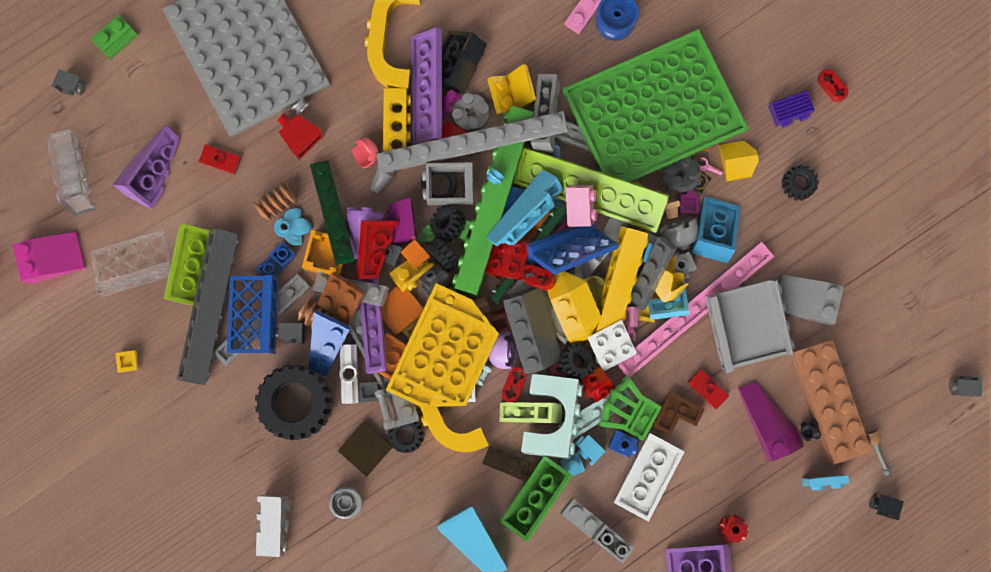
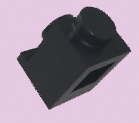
M875 493L870 499L869 507L877 510L876 514L889 516L890 519L899 520L904 501Z

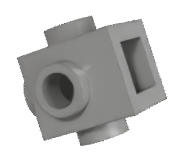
M680 252L673 254L672 257H676L674 271L683 273L684 280L689 278V274L697 270L690 252L680 255Z

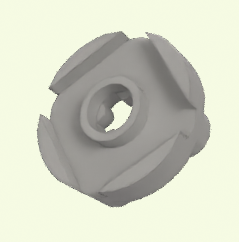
M466 93L453 105L452 117L456 126L466 132L482 129L489 120V106L479 95ZM474 109L476 115L468 117L466 111Z

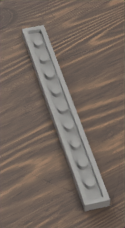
M562 111L376 154L378 168L381 174L565 133L568 132L565 114Z

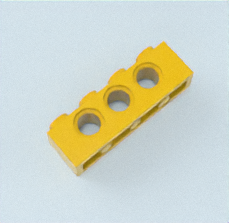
M384 88L383 152L395 150L392 146L397 142L402 144L401 148L407 147V143H411V131H407L408 124H411V113H408V106H411V95H408L406 88ZM396 106L402 107V111L399 113L393 112V109ZM396 124L402 125V129L400 131H394L393 126Z

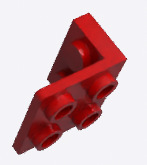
M518 241L515 245L500 243L499 246L493 244L485 272L492 278L500 279V277L521 281L520 270L527 263V245L530 243Z

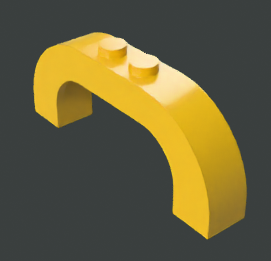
M375 0L371 18L368 17L367 29H370L369 35L365 37V47H367L370 68L375 78L384 87L406 88L409 94L410 70L397 69L390 66L384 59L388 19L392 10L401 4L420 5V0Z
M415 404L416 408H420L423 413L420 416L425 427L428 426L433 436L445 447L459 452H472L488 446L481 427L466 434L455 433L446 426L438 407H420Z

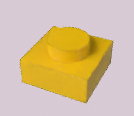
M136 350L115 353L118 373L139 370Z

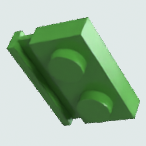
M118 14L94 35L91 40L112 60L138 35Z

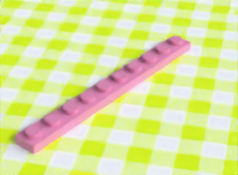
M762 242L759 243L688 303L690 315L671 317L635 347L636 355L622 361L617 366L630 378L708 312L706 295L737 288L772 259L774 255Z

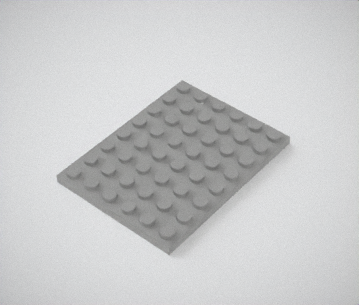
M179 0L162 9L231 138L292 107L300 98L304 97L307 99L330 87L325 74L284 0Z

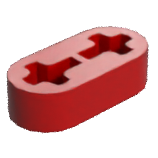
M826 69L821 72L817 79L821 88L834 102L843 101L849 93L847 86L833 70ZM830 76L831 79L825 82L823 80L825 77ZM841 90L843 93L837 96L835 93Z
M525 265L520 270L521 279L528 285L542 290H551L556 285V278L548 270L533 265ZM532 272L535 275V277H527L526 274H530ZM548 277L550 279L549 282L546 281L545 283L541 280V278L548 279Z
M515 367L510 371L502 390V398L506 402H514L519 397L526 380L523 368ZM521 371L523 379H518L517 384H514L515 377L512 375L513 372ZM513 385L515 386L513 393L516 396L508 399L505 391H509Z

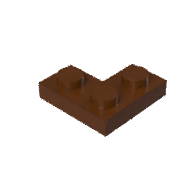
M668 392L652 427L668 435L672 434L678 419L696 427L705 409L672 392Z

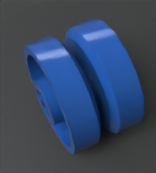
M601 0L595 17L598 32L604 38L612 41L623 40L633 32L639 15L636 2L634 0Z

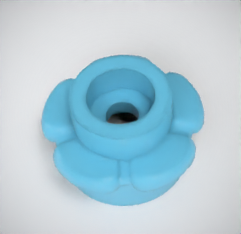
M494 168L486 172L489 175L487 179L495 185L497 183L502 184L501 181L504 176Z

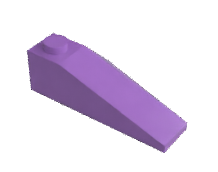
M164 126L126 166L113 186L132 200L152 209L163 193L165 177H168L170 161L174 158L180 137L170 128Z

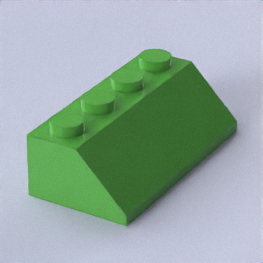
M544 456L500 522L528 543L573 475Z

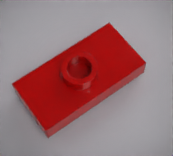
M205 144L198 162L235 175L241 157Z
M702 369L687 382L714 410H717L729 397Z

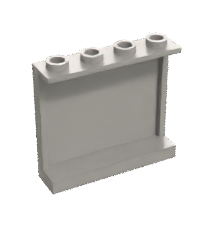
M768 279L705 296L719 361L724 372H733V368L783 355L794 356L793 350L795 346L788 332L790 331V324L784 314L786 306L780 296L782 294V287L777 280Z

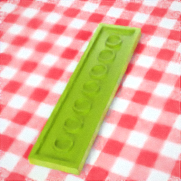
M528 147L523 148L513 184L527 188L540 171L545 170L558 178L563 189L554 198L565 202L566 188L568 186L593 185V190H596L594 209L597 210V213L655 233L658 232L670 195Z

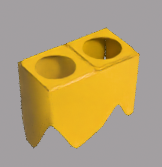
M676 257L671 258L655 290L663 302L677 299L689 285V283L683 284V273L674 271Z

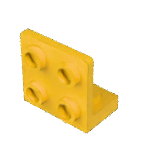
M526 64L521 65L507 76H491L487 79L497 115L510 111L511 106L524 108L536 100Z

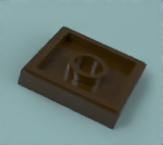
M363 422L338 452L368 477L390 452L392 446L368 424Z

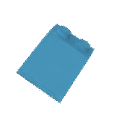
M704 196L697 221L698 235L692 243L691 253L728 263L736 249L741 206Z

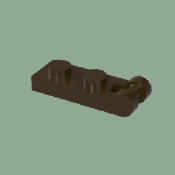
M490 445L482 463L525 482L528 481L538 466ZM523 466L529 468L526 475L521 474Z

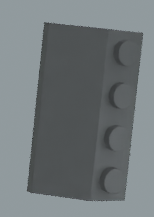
M535 287L504 296V307L525 375L544 370L559 362L558 358L561 357L559 355L560 348L542 289Z

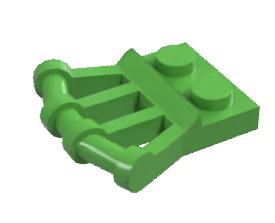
M625 376L622 379L623 382L613 390L611 389L607 402L604 401L602 405L604 406L602 420L599 421V426L622 429L644 441L662 407L643 396L631 379ZM626 388H629L637 399L633 402L621 395V393ZM617 399L632 407L628 414L614 406ZM611 411L625 419L624 423L609 422Z

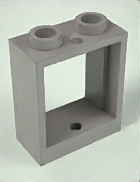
M427 163L426 169H422V179L426 181V188H423V200H426L427 205L473 204L472 163ZM465 172V197L432 198V173Z

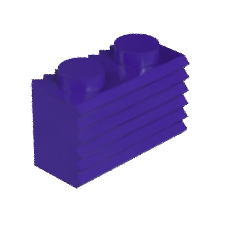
M807 90L771 102L768 106L775 126L782 125V128L792 125L795 120L799 119L802 122L811 118L810 115L815 111Z

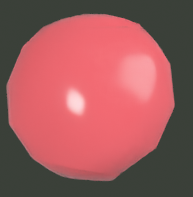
M361 138L355 141L358 144L352 149L357 164L361 168H367L377 162L376 154L379 153L375 142L369 138Z

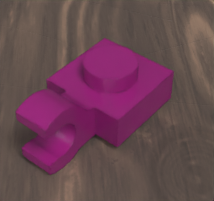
M453 89L445 97L442 95V121L454 110L451 105L457 103L462 98Z
M694 188L685 192V194L679 195V214H699L700 195H694Z

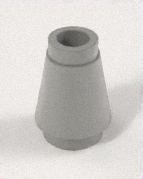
M377 168L370 189L380 194L394 178L392 177L394 172L381 174L379 168Z

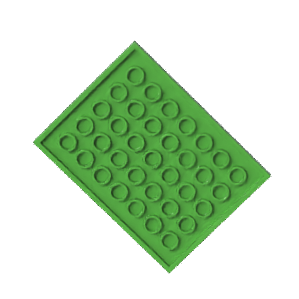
M699 29L562 89L600 172L629 182H634L748 130Z

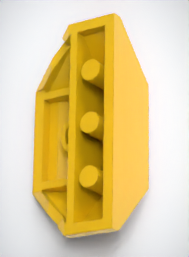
M566 271L554 275L556 278L554 288L547 291L563 331L572 345L587 340V337L593 334L601 314L587 281ZM548 277V279H543V280H544V283H545L546 281H548V282L550 281L549 277Z

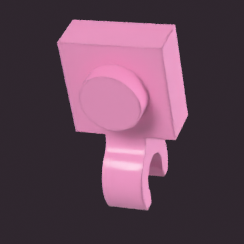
M637 307L626 308V319L623 322L631 341L636 339L633 327H638L639 309Z

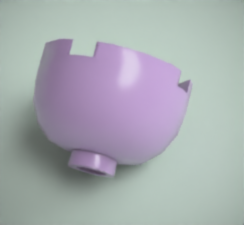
M512 330L499 331V335L490 352L489 360L497 368L514 369L516 364H513V360L517 359L518 350L514 337H512Z

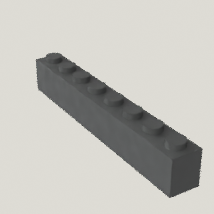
M217 228L209 230L177 376L179 381L206 385V382L209 380V366L214 359L213 348L218 340L217 329L222 321V306L226 303L225 292L230 284V269H232L235 261L233 255L239 243L237 239L238 234Z

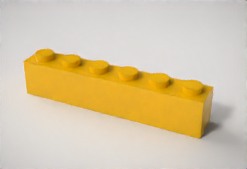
M620 226L616 240L619 248L613 250L597 305L601 318L593 334L619 320L625 321L626 308L632 299L631 291L637 282L636 274L643 262L642 254L648 245V233Z

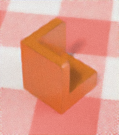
M416 240L412 241L401 251V255L415 269L426 260L429 261L431 259Z

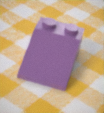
M730 544L666 549L668 572H733Z

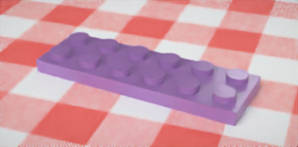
M437 27L411 36L412 146L442 139V29Z

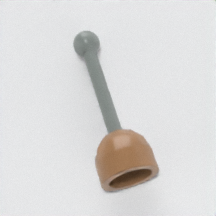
M878 430L869 431L866 433L869 445L875 447L884 469L883 474L889 476L891 470L887 468L878 447V443L881 440Z

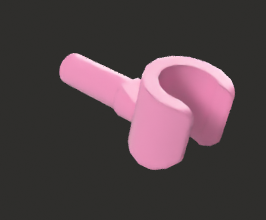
M701 157L699 159L706 164L705 166H700L701 171L707 169L716 174H722L723 171L709 165L706 158Z

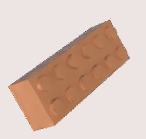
M833 340L793 352L794 356L791 357L812 418L818 422V429L821 433L820 441L828 464H837L872 453Z

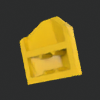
M744 140L718 146L726 182L752 177L759 162L756 149Z

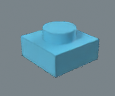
M578 453L571 455L570 460H560L563 469L573 476L585 471Z

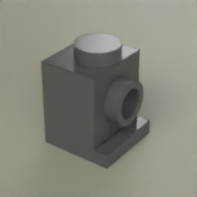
M59 69L52 87L60 93L64 92L71 96L73 94L81 96L85 92L86 81L80 76Z
M388 244L387 249L390 250V253L385 255L384 264L396 268L403 249L399 246Z
M279 323V328L275 330V338L284 340L286 344H295V340H298L299 344H304L305 325L302 323Z
M959 376V379H951L949 382L951 395L981 397L982 377Z

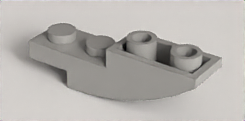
M573 497L561 510L560 513L620 563L623 564L635 549Z

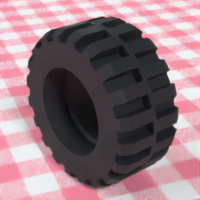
M294 364L285 365L280 369L276 368L272 371V374L266 375L265 381L258 387V395H255V401H257L255 410L259 414L258 419L260 423L264 424V428L268 432L273 433L278 438L300 440L318 433L321 427L326 425L327 419L332 413L331 405L333 404V398H331L332 392L327 385V381L318 372L308 367ZM291 384L304 386L312 396V408L309 414L298 421H289L283 418L277 409L279 393L284 387Z

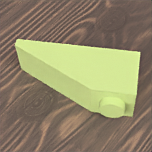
M500 402L499 422L562 424V404Z

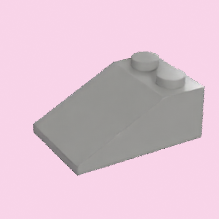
M788 275L781 276L782 294L780 296L786 306L785 315L826 326L836 323L843 286Z

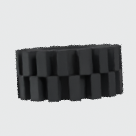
M796 165L790 168L784 174V178L781 181L783 183L781 187L785 189L784 194H788L790 199L793 197L795 201L798 199L803 201L812 196L818 189L817 185L819 184V180H816L818 175L813 173L814 169L810 170V166L803 167V165ZM802 176L806 179L807 186L805 189L800 190L794 186L793 180L795 177Z
M448 204L446 206L442 205L441 209H437V214H433L434 219L430 220L433 223L430 224L431 233L443 241L452 242V239L455 241L457 239L456 236L460 237V231L465 229L462 227L466 225L464 213Z
M437 237L425 247L431 257L446 272L449 273L458 265L459 260Z
M574 343L564 348L559 354L561 357L558 358V361L561 362L558 364L559 368L563 367V370H561L562 374L566 372L565 377L579 380L589 376L593 372L592 369L596 366L593 364L596 362V359H592L594 352L591 354L589 352L591 348H586V345H581V343ZM573 355H577L581 359V368H577L573 364Z
M413 422L390 429L388 440L396 451L410 453L421 446L424 432L418 422ZM403 428H410L413 431L414 436L409 443H403L399 440L398 434Z

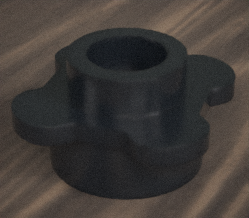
M815 420L811 421V423L804 422L801 424V435L806 441L821 438L818 422Z

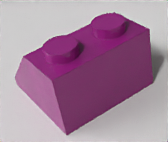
M411 198L389 204V210H386L387 220L399 221L397 228H394L391 236L393 237L394 245L409 244L414 240L417 241Z

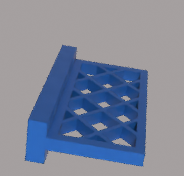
M594 223L592 226L570 227L528 244V262L532 265L539 263L556 275L616 250L619 247L616 241L595 229Z
M274 275L230 276L227 353L276 354L275 330L277 328L279 277ZM236 281H243L247 285L240 293L235 289ZM256 281H263V288L257 293L252 285ZM248 289L255 294L249 302L242 296ZM240 298L246 305L238 312L235 309V302ZM259 298L262 302V307L256 312L251 305ZM249 308L254 315L246 321L242 314ZM258 317L261 321V327L255 331L250 324ZM240 318L245 324L237 331L234 328V322ZM248 327L254 334L246 341L241 333ZM239 337L244 344L239 349H233V341ZM255 337L260 340V349H253L249 344Z

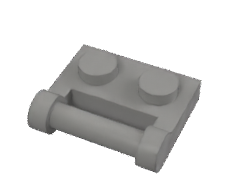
M386 389L375 391L385 423L383 425L385 430L419 421L414 403L386 391ZM388 395H392L398 420H392L386 398Z

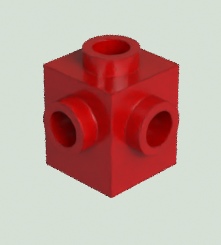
M600 367L581 380L585 387L583 392L589 399L592 397L596 403L606 398L611 389L615 388L611 379Z
M736 514L734 516L726 515L719 522L717 532L723 535L722 539L731 544L733 541L740 543L748 535V525L744 523L745 519ZM737 526L735 533H733L732 528Z

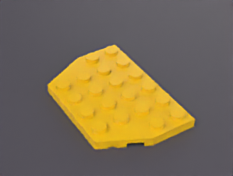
M436 283L386 391L420 407L466 406L499 333L472 299Z

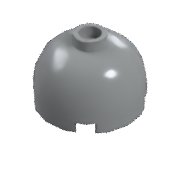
M692 217L672 221L673 224L670 227H667V224L659 228L661 237L664 236L672 245L679 248L680 251L691 247L690 244L696 240L699 229L696 217L693 219Z

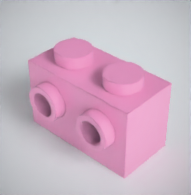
M570 185L566 188L568 227L592 226L597 220V210L594 209L596 190H593V185Z

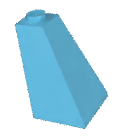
M473 505L437 525L438 530L482 572H505L507 569L505 562Z

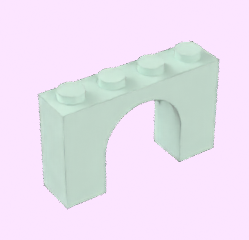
M532 374L530 394L536 397L552 398L560 401L565 408L566 416L562 427L552 434L524 432L521 452L569 460L571 455H574L575 443H573V436H576L578 431V424H575L576 416L580 415L581 407L578 404V398L582 397L583 385H580L579 379Z

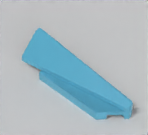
M541 170L488 234L487 239L496 246H499L500 243L515 245L555 206L552 199L563 191L558 178L545 170Z

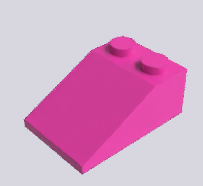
M77 232L34 238L12 244L22 282L33 284L86 269Z

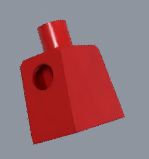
M284 113L277 120L283 127L279 131L280 136L298 160L324 137L323 132L318 127L298 114L290 119Z

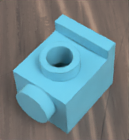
M582 435L575 442V445L580 449L578 453L585 460L589 458L590 461L588 463L591 466L606 452L589 435L586 437Z

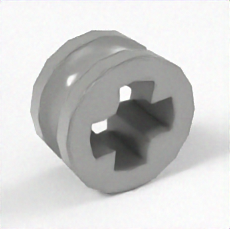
M304 97L300 98L291 107L292 110H296V114H300L310 104L304 101Z

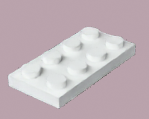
M649 433L613 503L649 522L684 451Z

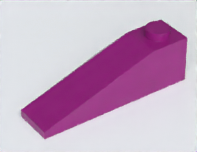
M757 382L738 388L767 461L783 458L804 447L797 429Z

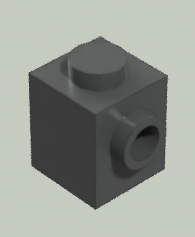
M434 265L418 279L421 284L420 289L426 296L431 295L436 283L448 289L453 286L448 274L437 265Z

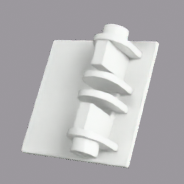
M622 320L587 337L596 355V363L600 364L603 371L637 354Z

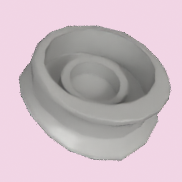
M351 487L338 488L333 491L329 498L331 512L340 519L355 517L360 512L363 504L361 495Z

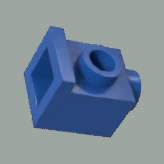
M615 430L607 448L630 458L631 455L635 456L639 445L636 444L637 439ZM623 441L628 442L626 449L621 446Z

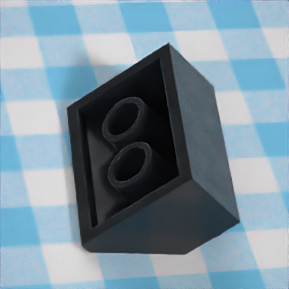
M449 31L442 45V88L449 91L453 89L455 93L463 94L468 88L469 82L487 46V43L473 32Z

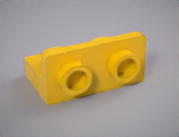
M407 260L393 270L389 276L403 293L407 290L412 291L419 285L418 279L430 270L434 264L433 262L429 264L426 260L415 269Z

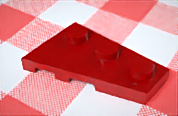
M361 220L357 278H378L386 258V249L388 244L392 242L393 237L391 236L394 228H397L399 221Z

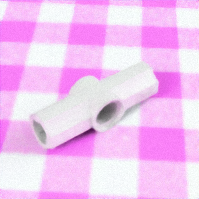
M342 345L340 348L342 404L359 403L357 345ZM353 369V378L349 380L346 379V370Z

